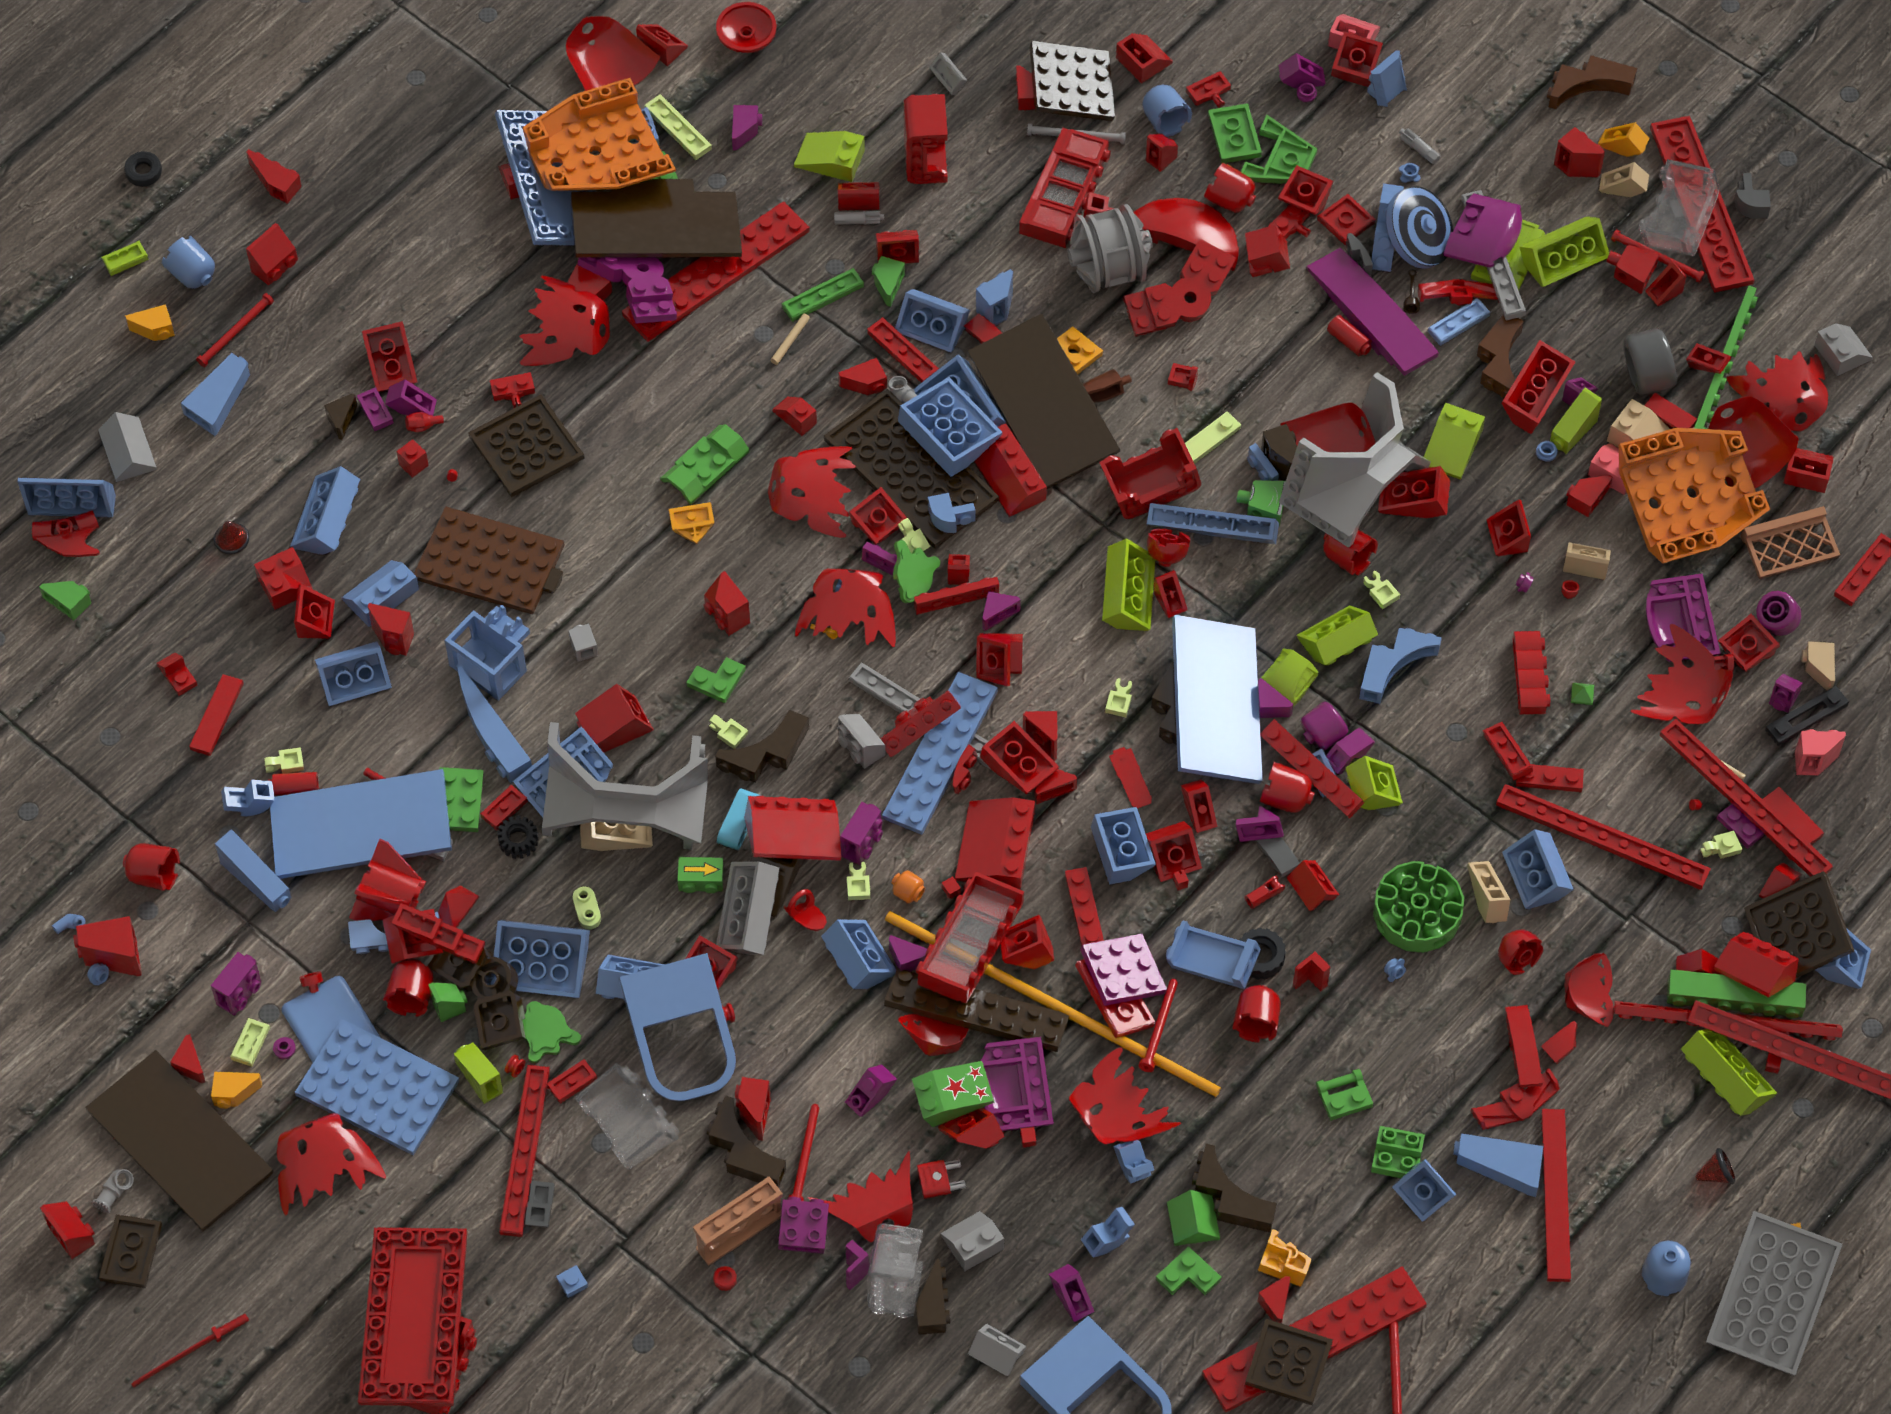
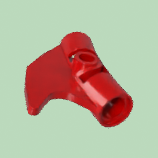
M93 510L62 519L32 522L33 541H38L48 549L64 557H87L100 554L98 549L85 543L86 538L95 529L99 528Z

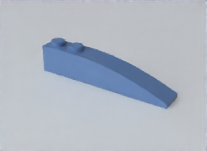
M1150 503L1147 525L1269 544H1276L1279 528L1278 521L1273 518Z
M459 666L458 674L463 699L474 729L486 749L485 754L490 762L494 761L496 763L500 776L502 778L506 777L512 783L532 766L531 759L463 667Z

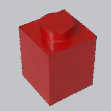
M413 439L396 451L399 465L412 478L429 466L426 451Z

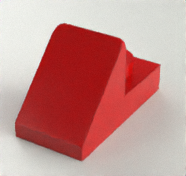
M173 653L156 663L178 696L198 686L196 680L185 666L181 655Z

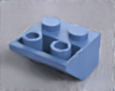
M1011 269L1005 273H999L994 279L984 282L976 288V312L984 316L995 326L1008 318L1013 296V271Z

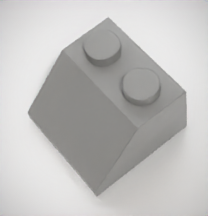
M1835 323L1818 331L1814 346L1836 376L1873 359L1851 327Z
M980 1211L941 1233V1237L964 1272L1004 1250V1237L994 1222Z

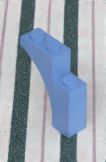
M1383 184L1371 259L1373 263L1372 269L1391 272L1394 246L1388 234L1386 215L1391 199L1396 193L1403 190L1404 186Z
M1399 628L1394 649H1389L1383 645H1372L1359 699L1381 704L1384 690L1395 673L1414 660L1428 656H1438L1442 637H1437L1431 633L1416 632L1410 628Z

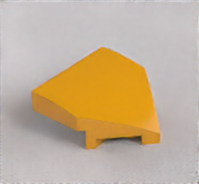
M711 502L669 509L672 531L695 544H698L714 525Z

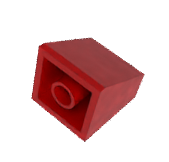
M615 684L575 713L579 720L577 721L578 727H582L603 753L654 730L636 696L618 684Z
M130 916L76 926L77 934L73 935L74 944L79 958H83L86 966L91 967L99 963L106 965L110 971L142 976L137 938Z

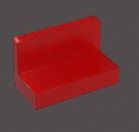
M1303 860L1287 876L1288 881L1310 911L1316 909L1324 900H1334L1339 895L1316 860Z
M1316 952L1312 953L1295 967L1293 987L1297 989L1307 980H1310L1320 991L1324 990L1328 986L1330 966Z

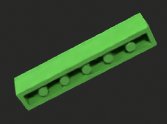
M1670 970L1667 986V1004H1673L1677 1007L1693 1006L1694 1001L1697 1000L1723 1011L1734 1010L1744 1014H1751L1753 1012L1763 1013L1766 1016L1783 1015L1794 1019L1803 1016L1806 1004V983L1794 982L1774 995L1767 997L1725 975Z

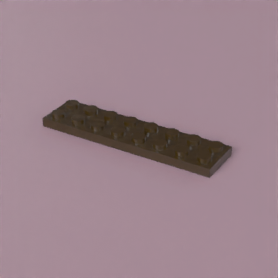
M899 968L895 972L884 1000V1006L1009 1040L1041 1037L1042 1048L1058 1052L1069 1021V1015L1060 1011L978 989L973 991L967 1004L956 1001L918 985L917 973L907 970L901 971Z

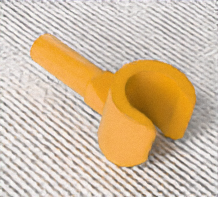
M811 624L810 629L814 630L815 624ZM831 626L823 631L830 639L834 640L838 637L837 631L832 630Z

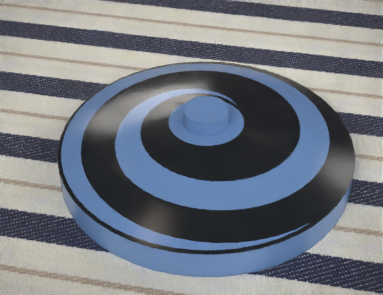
M1412 186L1396 193L1389 203L1386 215L1388 234L1395 250L1407 263L1418 268L1426 269L1441 264L1447 259L1444 256V251L1450 233L1453 232V225L1447 208L1433 192L1423 187Z

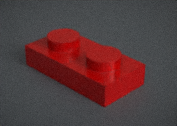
M510 785L480 813L481 818L495 830H498L499 826L503 825L504 820L508 821L509 817H512L528 802L527 797Z
M585 1059L548 1082L547 1088L561 1104L596 1081L597 1075Z

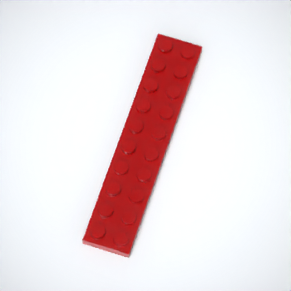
M1690 115L1651 123L1652 135L1713 292L1753 285L1754 277Z
M783 201L740 230L742 257H700L668 279L673 292L672 301L677 313L676 320L635 323L630 306L622 310V316L649 342L809 233L810 227Z
M1402 1266L1289 1326L1333 1339L1327 1358L1329 1359L1388 1328L1392 1322L1396 1321L1398 1323L1426 1308L1427 1303ZM1258 1342L1202 1371L1203 1377L1225 1413L1266 1392L1245 1385Z

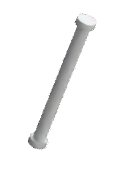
M1028 123L1027 136H1032V134L1059 136L1062 129L1033 126V124ZM1076 130L1108 141L1121 142L1120 144L1125 145L1126 132L1115 134Z

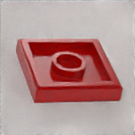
M1346 194L1317 216V220L1344 245H1346L1348 233H1352L1357 237L1374 225L1376 221L1349 194Z

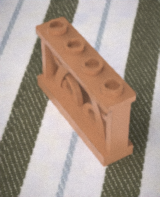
M767 1177L693 1227L697 1239L696 1250L707 1265H711L781 1218V1198L783 1193L770 1177Z

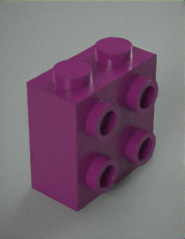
M864 802L860 803L840 835L841 857L860 866L864 859H869L873 850L872 846L875 842L878 843L883 835L881 810L877 806Z
M237 952L211 984L216 1005L233 1016L245 1008L252 993L255 994L261 986L256 960L248 954L243 955Z
M788 1197L787 1200L783 1199L778 1250L824 1254L829 1204L824 1203L820 1199H811L810 1202L801 1201V1198Z

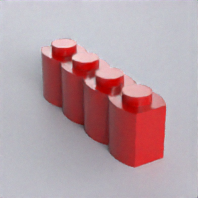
M1514 631L1512 646L1519 715L1545 714L1547 707H1550L1551 703L1550 694H1546L1545 689L1549 686L1548 675H1544V669H1547V658L1542 655V651L1545 650V638H1541L1540 631Z

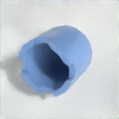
M1158 85L1149 90L1144 96L1142 103L1143 111L1158 134L1161 133L1166 137L1173 136L1182 131L1181 127L1186 121L1188 123L1191 121L1192 110L1173 87Z
M189 236L187 240L182 237L168 248L170 254L167 258H162V265L187 288H198L206 286L211 282L215 263L192 236Z
M1661 1241L1654 1245L1645 1259L1641 1274L1648 1285L1647 1288L1661 1296H1669V1294L1682 1291L1687 1283L1691 1266L1689 1253L1684 1246L1674 1241Z

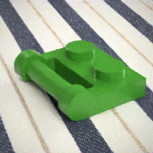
M1360 1069L1352 1070V1073L1332 1080L1316 1082L1318 1093L1330 1121L1373 1107V1101ZM1355 1082L1357 1086L1331 1095L1327 1092V1090Z

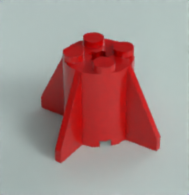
M379 839L368 865L370 869L364 873L361 883L354 893L357 897L349 918L355 921L383 920L395 916L401 903L416 909L420 893L423 892L427 882L422 880L423 878L411 868L389 842Z

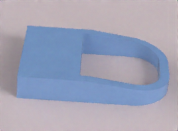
M708 954L698 955L619 977L644 1072L651 1088L661 1097L671 1101H686L712 1094L723 1088L733 1075L736 1058ZM712 1010L726 1057V1067L723 1075L719 1080L710 1085L689 1091L675 1092L665 1088L655 1075L643 1028Z
M1089 1316L1020 1375V1385L1049 1414H1070L1119 1369L1158 1403L1162 1414L1172 1413L1171 1403L1165 1391Z

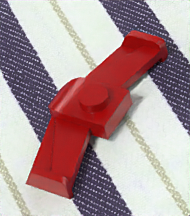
M1452 279L1418 284V298L1420 302H1424V299L1448 296L1451 304L1456 305L1472 304V297L1498 300L1493 284Z
M1548 1068L1542 1074V1086L1524 1089L1519 1088V1083L1500 1092L1502 1102L1471 1108V1113L1482 1130L1516 1121H1524L1532 1117L1535 1111L1560 1090L1559 1083Z

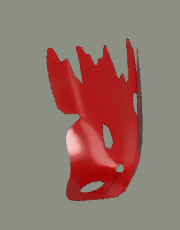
M541 276L542 279L547 281L544 284L552 287L555 292L535 288V292L538 294L537 297L542 302L537 304L536 308L528 310V312L543 321L539 326L543 331L541 333L522 334L519 336L523 339V343L534 346L520 361V364L524 366H539L567 360L573 356L576 347L590 355L598 354L610 336L609 312L606 303L588 291L574 292L576 287L570 283L548 276ZM573 305H583L586 307V311L579 313L574 310ZM591 319H595L594 326L590 324ZM601 324H604L606 329L604 337L600 335ZM548 336H556L557 342L553 344H546L545 340Z
M1801 352L1793 355L1792 360L1775 355V368H1767L1766 373L1762 372L1753 362L1748 361V365L1745 366L1747 376L1726 377L1730 386L1742 397L1751 396L1764 404L1769 402V409L1793 431L1805 430L1820 418L1827 409L1828 391L1822 381L1818 379L1825 380L1826 378L1822 363L1817 354H1814V358L1810 356L1809 365H1807ZM1759 378H1764L1767 381V384L1765 386H1761L1757 383L1756 380ZM1806 381L1810 390L1804 391L1801 388V383ZM1798 398H1802L1804 400L1801 403H1797ZM1801 412L1806 413L1807 420L1802 424H1797L1795 422L1796 415Z
M852 447L816 448L799 452L796 457L779 458L774 464L768 488L772 510L792 521H798L805 515H808V525L811 529L829 536L845 538L846 534L839 529L841 524L831 519L827 513L849 516L845 506L839 499L843 498L844 493L851 492V490L835 481L834 478L837 474L832 471L838 468L856 467L850 460L840 458L850 451ZM827 459L828 464L819 466L816 460ZM782 476L785 478L783 483H781ZM776 480V487L772 493V484ZM799 488L804 491L805 497L794 496L791 490Z
M827 568L823 570L813 585L816 597L809 598L804 604L797 622L795 636L799 635L802 628L807 629L811 620L817 615L813 636L818 635L819 632H823L828 626H831L832 630H836L838 637L841 638L851 621L856 625L863 621L866 645L875 640L879 630L888 643L895 647L896 631L890 599L887 593L879 588L883 575L879 572ZM841 579L842 586L839 591L833 592L834 581ZM871 605L875 607V618L868 616L867 608Z
M1670 624L1675 647L1662 645L1661 648L1655 649L1658 653L1672 661L1674 667H1668L1669 674L1667 675L1648 674L1647 676L1652 680L1651 686L1654 690L1637 696L1638 699L1658 706L1640 707L1641 710H1631L1630 712L1664 721L1672 720L1676 716L1679 721L1686 724L1708 723L1713 719L1725 700L1731 686L1733 673L1731 670H1715L1713 654L1687 631L1677 625ZM1683 657H1688L1693 661V667L1687 668L1682 664ZM1725 692V695H1724L1723 699H1722L1721 702L1719 703V700H1720L1721 696H1722L1723 693ZM1717 697L1716 702L1713 704L1712 699ZM1697 701L1701 706L1696 710L1686 706V703Z
M1122 1047L1110 1052L1093 1069L1092 1077L1095 1085L1082 1082L1069 1097V1101L1087 1128L1103 1144H1110L1115 1141L1130 1142L1167 1131L1181 1124L1180 1122H1159L1168 1114L1169 1107L1161 1108L1147 1115L1142 1114L1145 1109L1139 1107V1104L1149 1089H1139L1137 1086H1132L1134 1079L1132 1075L1134 1072L1133 1066L1114 1079L1115 1072L1122 1063L1118 1059L1123 1051ZM1101 1103L1102 1110L1098 1115H1092L1090 1109L1094 1105ZM1139 1121L1145 1123V1126L1142 1128L1132 1129V1125Z
M332 1113L306 1122L281 1133L279 1136L277 1159L281 1164L287 1166L278 1176L280 1202L285 1215L288 1214L289 1204L294 1203L296 1185H298L302 1203L305 1207L308 1204V1200L313 1197L315 1189L326 1191L329 1196H332L334 1174L342 1175L343 1169L348 1170L360 1190H362V1185L365 1184L364 1170L386 1179V1174L380 1162L369 1146L355 1131L342 1128L343 1122L339 1114ZM313 1123V1126H312V1127H310V1128H306V1127H305L306 1125H309V1124ZM301 1139L307 1142V1150L303 1155H301L297 1144ZM345 1149H349L354 1155L353 1161L345 1159L343 1155Z

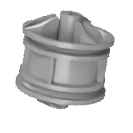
M1128 204L1121 205L1120 210L1115 208L1101 213L1086 215L1085 219L1082 215H1077L1074 218V229L1070 239L1071 246L1067 250L1071 267L1077 266V274L1093 293L1099 292L1100 286L1101 288H1108L1122 283L1133 282L1135 278L1138 282L1145 281L1146 267L1150 257L1149 251L1153 247L1152 238L1149 230L1143 231V223L1133 213Z

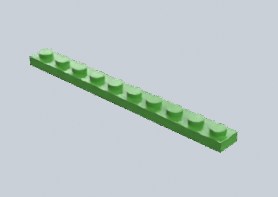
M1748 286L1723 351L1724 354L1736 358L1739 350L1737 342H1742L1746 331L1743 329L1744 324L1748 325L1752 313H1749L1750 308L1754 309L1758 297L1755 296V287ZM1729 361L1721 374L1715 373L1694 429H1708L1705 427L1706 423L1711 422L1714 411H1711L1712 407H1717L1721 396L1718 394L1719 389L1724 390L1727 378H1724L1725 373L1730 374L1733 362Z

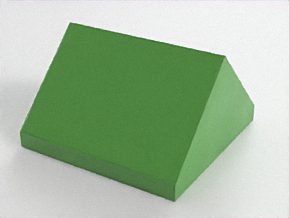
M1189 1190L1167 1202L1174 1246L1220 1240L1216 1213L1214 1212V1202L1211 1195Z

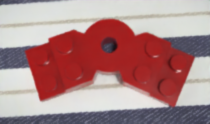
M1200 238L1180 273L1181 279L1173 287L1163 283L1145 288L1141 292L1125 295L1123 300L1135 337L1175 327L1179 318L1185 322H1194L1201 319L1210 306L1211 296L1217 294L1236 258ZM1184 297H1192L1194 303L1186 302Z

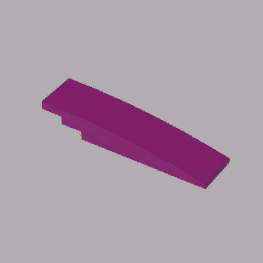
M1339 248L1306 267L1352 325L1372 340L1371 346L1378 356L1382 354L1391 366L1395 365L1403 376L1438 357L1439 352L1419 328L1344 250Z

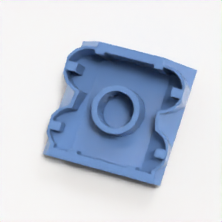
M1398 50L1374 68L1369 76V81L1372 83L1368 87L1367 93L1376 99L1378 106L1388 107L1387 103L1403 90H1407L1400 51Z

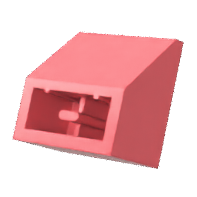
M1341 14L1337 16L1330 30L1328 46L1339 49L1344 31L1375 40L1380 26Z
M1812 729L1801 731L1795 749L1796 775H1819L1839 757L1846 732H1839L1837 730L1816 731Z

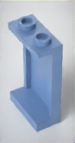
M1182 920L1181 925L1175 930L1172 946H1169L1167 949L1166 959L1173 969L1245 989L1261 949L1255 940L1247 939V942L1191 927L1187 921Z

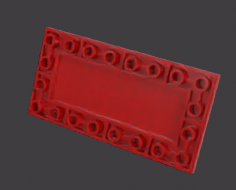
M374 1227L358 1395L359 1405L453 1406L467 1229Z

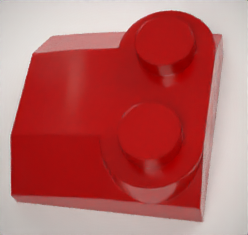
M882 487L848 513L852 524L860 528L875 545L898 530V524L907 518Z
M1752 614L1718 640L1727 654H1732L1734 662L1745 672L1762 660L1771 658L1775 654L1776 649L1780 647L1774 637Z
M699 935L685 959L707 953L717 990H719L728 975L735 970L736 962L739 958Z

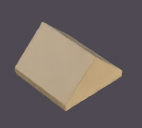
M1569 542L1563 572L1605 580L1611 550Z

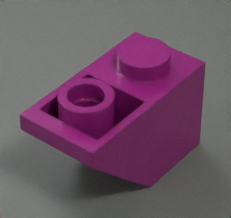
M1782 674L1774 684L1769 704L1779 711L1789 713L1800 694L1803 683Z
M882 1064L867 1068L845 1103L858 1116L862 1117L888 1094L897 1078Z

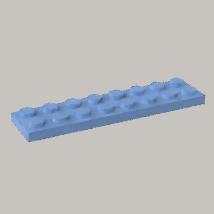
M960 672L957 673L948 691L951 692L961 705V709L924 735L882 814L884 820L921 835L924 833L953 778L963 751L973 740L998 692L996 686Z

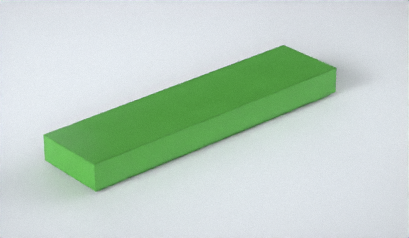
M852 268L783 302L782 308L790 320L794 322L800 319L803 314L808 315L864 287V282L855 269Z

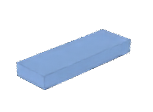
M1476 298L1472 301V304H1466L1428 327V333L1441 346L1489 317L1490 311Z

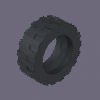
M1267 928L1251 929L1249 932H1245L1243 937L1239 939L1240 941L1247 942V939L1255 940L1258 944L1268 946L1272 952V957L1268 962L1255 963L1250 978L1265 980L1276 976V973L1281 971L1285 962L1286 946L1283 943V939L1276 932H1272Z

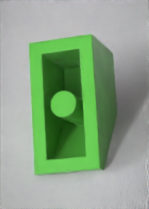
M881 256L879 262L873 266L872 275H874V284L887 306L891 307L905 275V263Z
M73 581L46 583L39 586L42 598L72 620H75L91 604L90 592L82 584L79 586Z
M428 984L433 1006L441 1022L466 1012L465 1003L468 1002L463 990H458L456 984Z

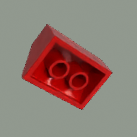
M1742 932L1730 939L1716 962L1714 970L1770 997L1795 982L1799 959L1790 955L1787 951H1782L1770 943L1754 937L1750 933Z

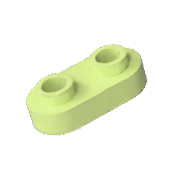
M589 887L577 888L573 893V903L579 923L585 929H594L601 922V914L594 891ZM581 895H587L586 898H580ZM587 914H593L590 918L586 917Z

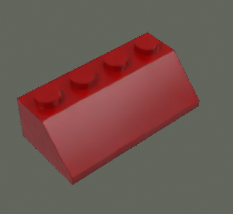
M1539 340L1501 403L1512 423L1532 434L1568 376L1575 361Z
M1005 423L998 427L1003 432L1002 436L974 460V463L989 487L999 496V502L1007 515L1011 517L1045 501L1047 486Z

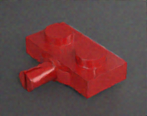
M1221 71L1186 87V93L1196 106L1213 100L1217 108L1225 105L1220 95L1231 90V84Z
M1289 205L1269 226L1277 225L1285 239L1296 232L1308 237L1311 230L1302 224L1310 216V213Z
M531 372L490 380L494 401L511 400L513 409L516 408V403L517 406L521 405V397L535 393Z

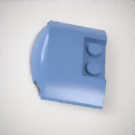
M580 727L561 742L560 746L597 781L605 782L610 769L613 767V763L587 732ZM548 754L513 781L542 817L544 815L549 772Z

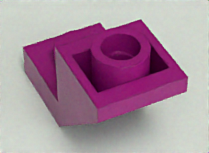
M1358 728L1338 741L1326 757L1333 770L1337 774H1342L1346 769L1345 767L1354 758L1365 756L1375 741L1361 728Z

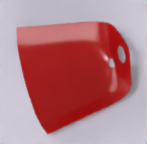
M607 16L583 18L566 40L567 56L585 91L627 78H631L635 86L651 73L660 59L658 54L645 45L626 27ZM587 23H592L593 29L591 32L584 34L582 32L583 26ZM595 40L594 45H590L589 42Z
M1751 396L1741 397L1719 406L1708 428L1711 430L1741 431L1748 449L1742 457L1755 489L1776 475L1791 460L1797 450L1799 438L1763 402ZM1727 408L1734 410L1733 414L1727 418L1721 416V413ZM1742 418V423L1736 424V421ZM1725 477L1728 486L1733 487V480L1730 477Z
M1353 402L1336 405L1280 423L1281 426L1287 424L1289 430L1294 432L1297 446L1303 438L1326 452H1366L1375 444V439L1365 413ZM1361 416L1364 418L1367 428L1364 427ZM1360 430H1362L1364 436L1362 437L1359 435Z

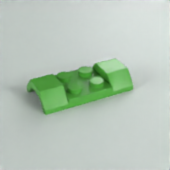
M726 424L719 425L682 455L660 480L663 483H671L681 491L687 502L691 505L749 453V448L742 437Z

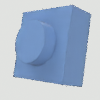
M577 1265L556 1276L557 1281L568 1298L588 1288V1283Z

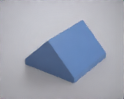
M1426 1159L1415 1165L1392 1186L1422 1222L1456 1195Z

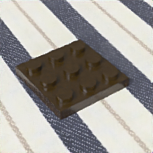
M1265 1319L1245 1385L1313 1406L1333 1339Z

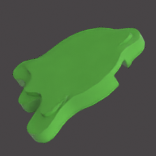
M899 540L894 544L897 561L894 566L893 579H897L900 586L898 588L900 599L904 603H911L914 601L915 596L928 592L932 584L933 572L940 566V560L936 556L927 557L921 548L914 549L913 553H911L906 542Z
M537 1001L530 1002L527 1005L523 1026L526 1037L525 1041L530 1047L528 1058L531 1063L540 1062L545 1054H559L560 1043L578 1045L581 1042V1035L568 1027L565 1017L557 1008L542 1005Z

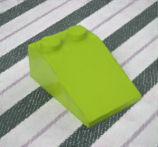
M847 131L806 133L794 167L852 182L865 151L864 136Z
M1445 403L1424 455V458L1431 461L1429 468L1441 466L1446 475L1461 480L1483 431L1485 416Z

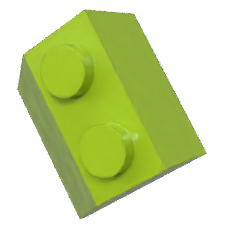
M1363 756L1345 767L1351 790L1365 802L1361 808L1374 810L1403 804L1393 765Z

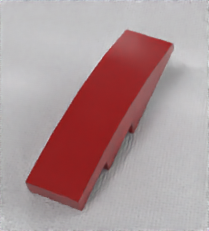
M402 903L391 923L435 947L475 964L485 946V941L467 935L463 930L443 923L442 919Z
M1528 1005L1505 1007L1510 1049L1513 1052L1515 1069H1517L1519 1088L1542 1086L1540 1062Z

